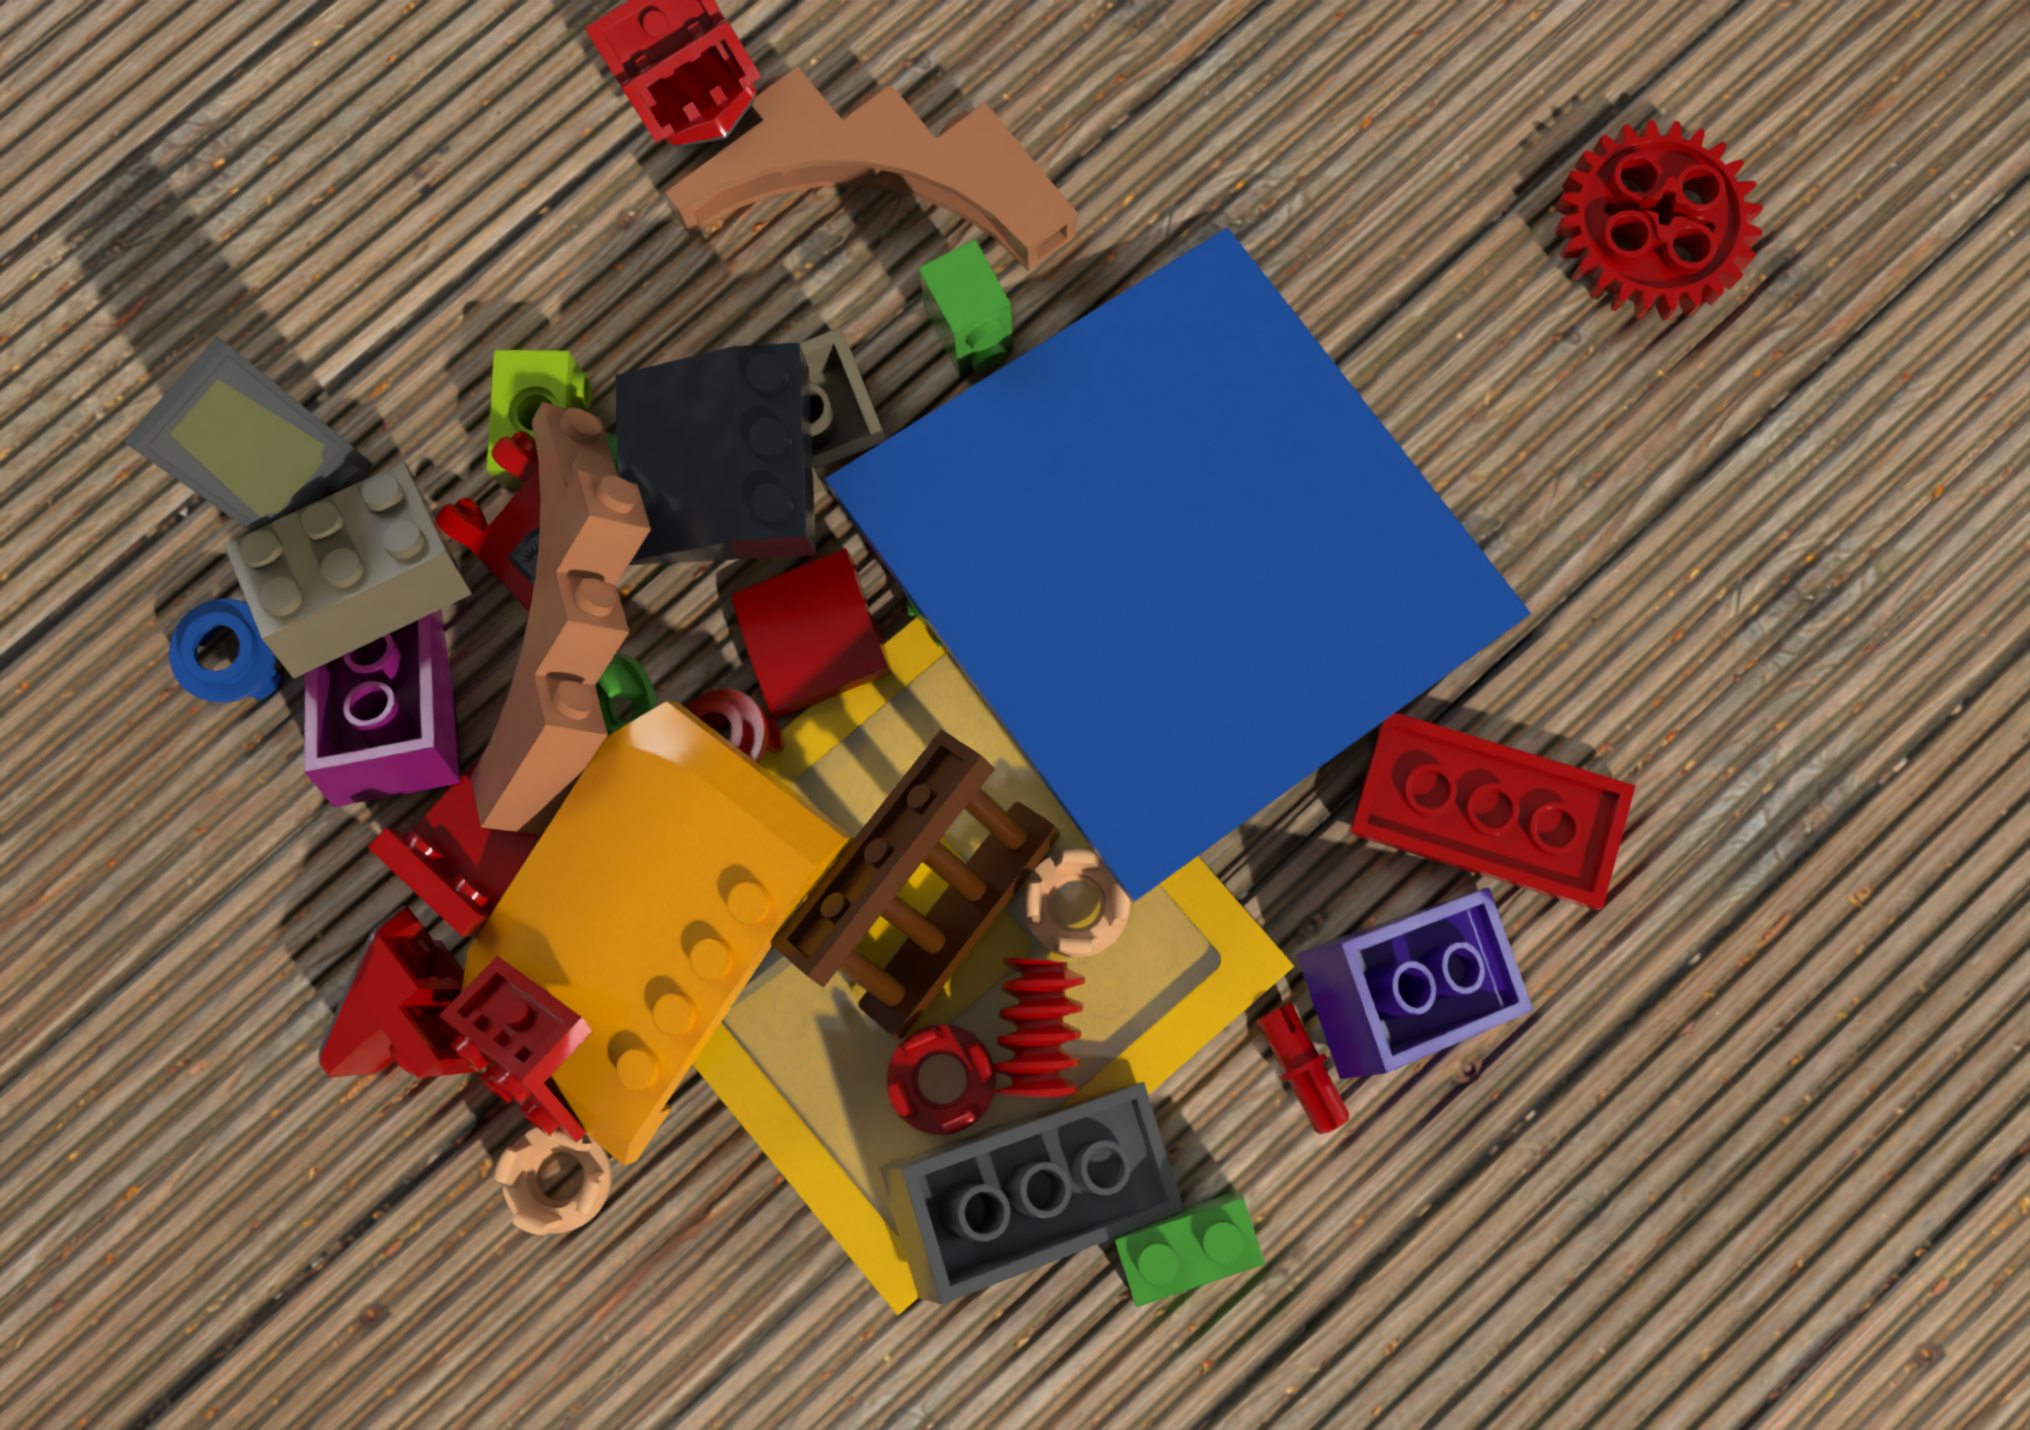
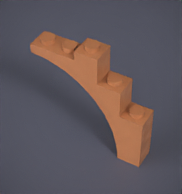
M798 66L784 76H775L769 79L759 88L755 101L751 105L756 126L750 130L743 129L733 134L723 145L722 151L703 165H694L684 170L674 181L673 187L665 192L676 218L690 235L730 211L776 194L817 187H869L913 196L959 215L994 238L1028 272L1076 237L1077 211L985 102L971 113L965 111L955 115L945 124L940 132V136L937 138L892 84L877 95L871 93L860 98L851 107L848 116L842 120Z
M544 402L541 403L532 419L538 453L541 497L539 550L532 602L522 650L507 700L491 740L471 776L477 812L482 828L542 835L608 735L595 685L629 633L616 584L651 530L638 485L628 482L617 475L601 418L579 408L567 409Z

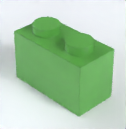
M976 239L918 268L926 315L959 376L972 369L977 373L987 371L1000 364L1007 357V351L1013 349L1011 303Z
M1237 1191L1185 1207L1184 1211L1114 1238L1136 1307L1265 1265L1244 1198Z

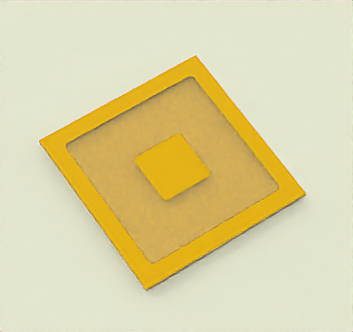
M917 617L884 644L892 670L891 674L811 705L781 730L784 749L777 753L765 751L763 759L759 764L855 838L942 729L982 755L996 768L982 785L981 789L1006 812L1013 803L1021 802L1053 823L1060 830V836L1038 865L1062 850L1080 848L1094 851L945 648L936 645V636L932 629ZM964 809L939 841L966 864L990 832ZM1199 856L1137 901L1131 902L1127 924L1119 938L1111 946L1100 953L1081 958L1056 954L1038 942L1031 933L1023 911V895L1027 881L1031 876L1030 874L907 1034L900 1040L886 1032L858 1007V1002L866 993V990L842 972L837 970L823 988L807 977L795 965L791 964L727 1012L692 1064L897 1316L918 1298L879 1167L940 1145L1138 1082L1145 1083L1149 1095L1295 967ZM922 862L897 895L922 915L926 916L948 888L949 884ZM1078 880L1070 881L1060 886L1054 894L1052 902L1053 911L1057 919L1065 926L1071 928H1082L1091 924L1098 916L1101 906L1096 890L1088 883ZM811 893L805 896L803 902H805V900L809 897ZM880 916L855 949L884 970L908 937ZM1004 958L1068 962V969L1085 976L1084 985L1065 991V995L1083 1003V1011L1063 1017L1064 1022L1081 1029V1038L1061 1044L1062 1049L1079 1056V1065L1059 1071V1075L1077 1083V1093L1060 1098L994 1093L988 1109L976 1123L963 1131L950 1135H932L921 1132L906 1123L894 1111L886 1089L888 1066L899 1044L907 1036L921 1028L946 1024L969 1031L987 1048L994 1067L995 1063L1015 1057V1053L997 1045V1036L1017 1031V1026L999 1018L1000 1009L1019 1004L1018 999L1001 991L1002 982L1021 977L1020 972L1003 965ZM940 1054L932 1056L924 1062L919 1070L918 1083L920 1090L926 1098L935 1103L945 1104L953 1102L962 1094L967 1077L964 1067L957 1059L950 1055ZM995 1072V1090L1012 1085V1079Z

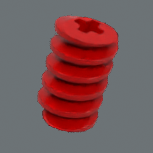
M1026 958L1003 959V965L1020 972L1021 977L1002 982L1001 991L1018 999L1019 1004L1000 1009L999 1018L1017 1026V1031L997 1036V1045L1015 1053V1057L995 1063V1072L1012 1079L1013 1082L1011 1086L994 1090L993 1093L1041 1098H1060L1077 1093V1083L1059 1075V1071L1079 1065V1056L1061 1048V1044L1081 1038V1029L1063 1021V1017L1083 1011L1082 1002L1065 995L1067 989L1085 984V976L1068 969V962Z

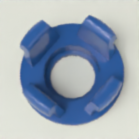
M235 599L207 601L189 611L181 619L173 632L169 647V660L172 672L186 691L200 699L214 703H230L246 697L263 700L283 680V677L274 669L276 656L262 640L247 603ZM224 626L231 628L238 636L240 644L239 653L235 661L227 668L218 671L207 670L202 667L198 662V646H205Z

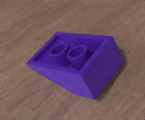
M1489 887L1350 933L1296 954L1340 1079L1389 1073L1533 1011Z

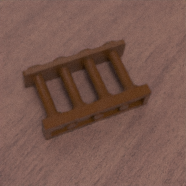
M942 729L771 943L793 965L823 988L837 970L864 988L866 993L859 1000L858 1007L897 1040L902 1039L1060 836V830L1053 823L1021 802L1013 803L1006 812L981 789L982 785L996 768L982 755ZM964 809L990 832L966 864L939 841ZM922 862L949 884L948 888L926 916L922 915L897 895ZM880 916L908 937L884 970L855 949Z

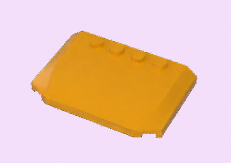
M665 701L605 738L467 950L461 992L496 956H499L585 1020L592 1029V1032L544 1084L586 1131L587 1135L624 1166L638 1160L672 1108L666 1104L772 947L771 943L789 922L805 896L813 892L850 845L854 837L680 703Z

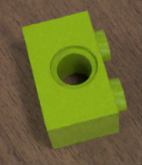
M494 350L486 471L503 488H521L525 482L500 467L493 459L491 451L500 438L505 436L511 438L515 433L524 431L535 440L534 431L530 430V424L542 402L567 409L579 408L588 410L590 407L591 382L589 374L583 372L569 351Z

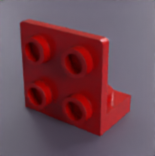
M479 761L475 762L462 775L460 783L454 784L408 834L385 828L368 846L381 861L461 936L476 938L542 836L539 834L482 828L480 826L471 782V776Z
M496 956L439 1015L457 1035L449 1046L476 1071L480 1072L484 1067L487 1069L479 1079L505 1103L509 1104L514 1100L519 1105H522L525 1102L524 1106L520 1109L521 1113L545 1135L550 1137L558 1128L578 1143L586 1134V1131L544 1083L587 1038L592 1029L580 1015L502 958Z

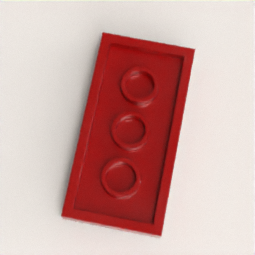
M1396 712L1378 726L1347 834L1596 911L1603 909L1636 785Z

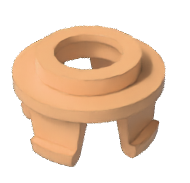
M1066 849L1048 857L1035 868L1024 890L1023 911L1031 933L1048 950L1066 957H1088L1107 949L1123 932L1130 914V899L1095 851L1088 849ZM1070 881L1086 882L1099 895L1101 905L1099 914L1086 927H1067L1054 914L1052 905L1054 894L1060 886Z
M536 1127L524 1134L513 1147L508 1146L504 1150L497 1163L494 1180L502 1183L505 1200L515 1215L512 1224L528 1233L546 1235L547 1233L557 1234L572 1231L593 1219L601 1210L609 1195L612 1170L606 1150L589 1135L585 1134L576 1143L558 1128L548 1137ZM557 1152L569 1153L576 1157L582 1165L584 1173L583 1185L578 1193L571 1199L564 1201L552 1200L544 1195L537 1179L538 1170L543 1160Z

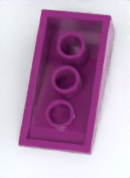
M442 609L305 673L304 773L334 807L460 783L458 723Z

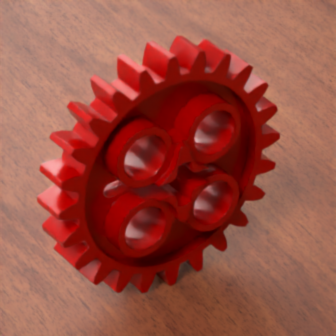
M1648 120L1638 138L1629 124L1623 125L1615 141L1607 135H1603L1595 145L1593 153L1585 150L1575 165L1577 171L1571 170L1565 179L1562 188L1567 193L1562 194L1555 206V210L1566 215V217L1560 220L1554 232L1555 235L1572 239L1561 251V259L1579 257L1581 264L1572 275V278L1578 280L1591 275L1596 280L1589 294L1592 298L1599 296L1605 290L1614 293L1611 301V310L1616 312L1626 300L1634 301V312L1637 319H1641L1652 305H1656L1662 320H1667L1675 312L1678 304L1687 316L1692 315L1700 307L1702 300L1712 305L1725 293L1724 288L1730 290L1743 276L1740 269H1745L1755 258L1756 253L1749 247L1760 238L1763 230L1749 223L1753 222L1762 212L1763 206L1745 202L1744 199L1749 196L1757 184L1755 181L1737 182L1735 175L1744 165L1742 159L1726 165L1720 160L1727 145L1725 142H1720L1710 150L1702 147L1705 130L1700 128L1690 140L1682 138L1680 122L1674 121L1667 133L1660 135L1655 121ZM1621 179L1634 181L1640 186L1643 193H1635L1628 190ZM1683 190L1695 192L1703 204L1691 202L1685 196ZM1604 208H1605L1609 213H1611L1612 215L1607 214V213L1605 212ZM1611 235H1619L1626 238L1631 243L1633 251L1620 249L1614 243ZM1673 247L1686 249L1691 253L1694 262H1687L1679 258Z

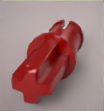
M1293 1002L1255 1022L1260 1027L1283 1071V1074L1278 1076L1281 1082L1289 1081L1315 1132L1319 1135L1326 1134L1344 1125L1349 1120V1112L1322 1063L1328 1059L1325 1052L1320 1055L1318 1054L1294 1009Z

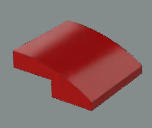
M847 548L731 594L750 660L770 713L775 719L892 673L878 624L869 611L855 562Z

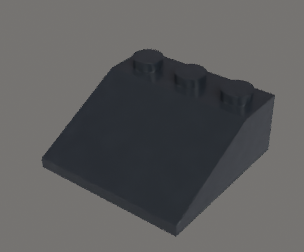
M800 343L732 346L615 375L618 477L638 485L651 528L629 565L816 555L809 367Z

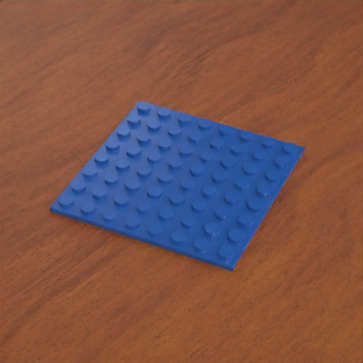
M1228 227L825 478V485L1132 903L1531 614Z

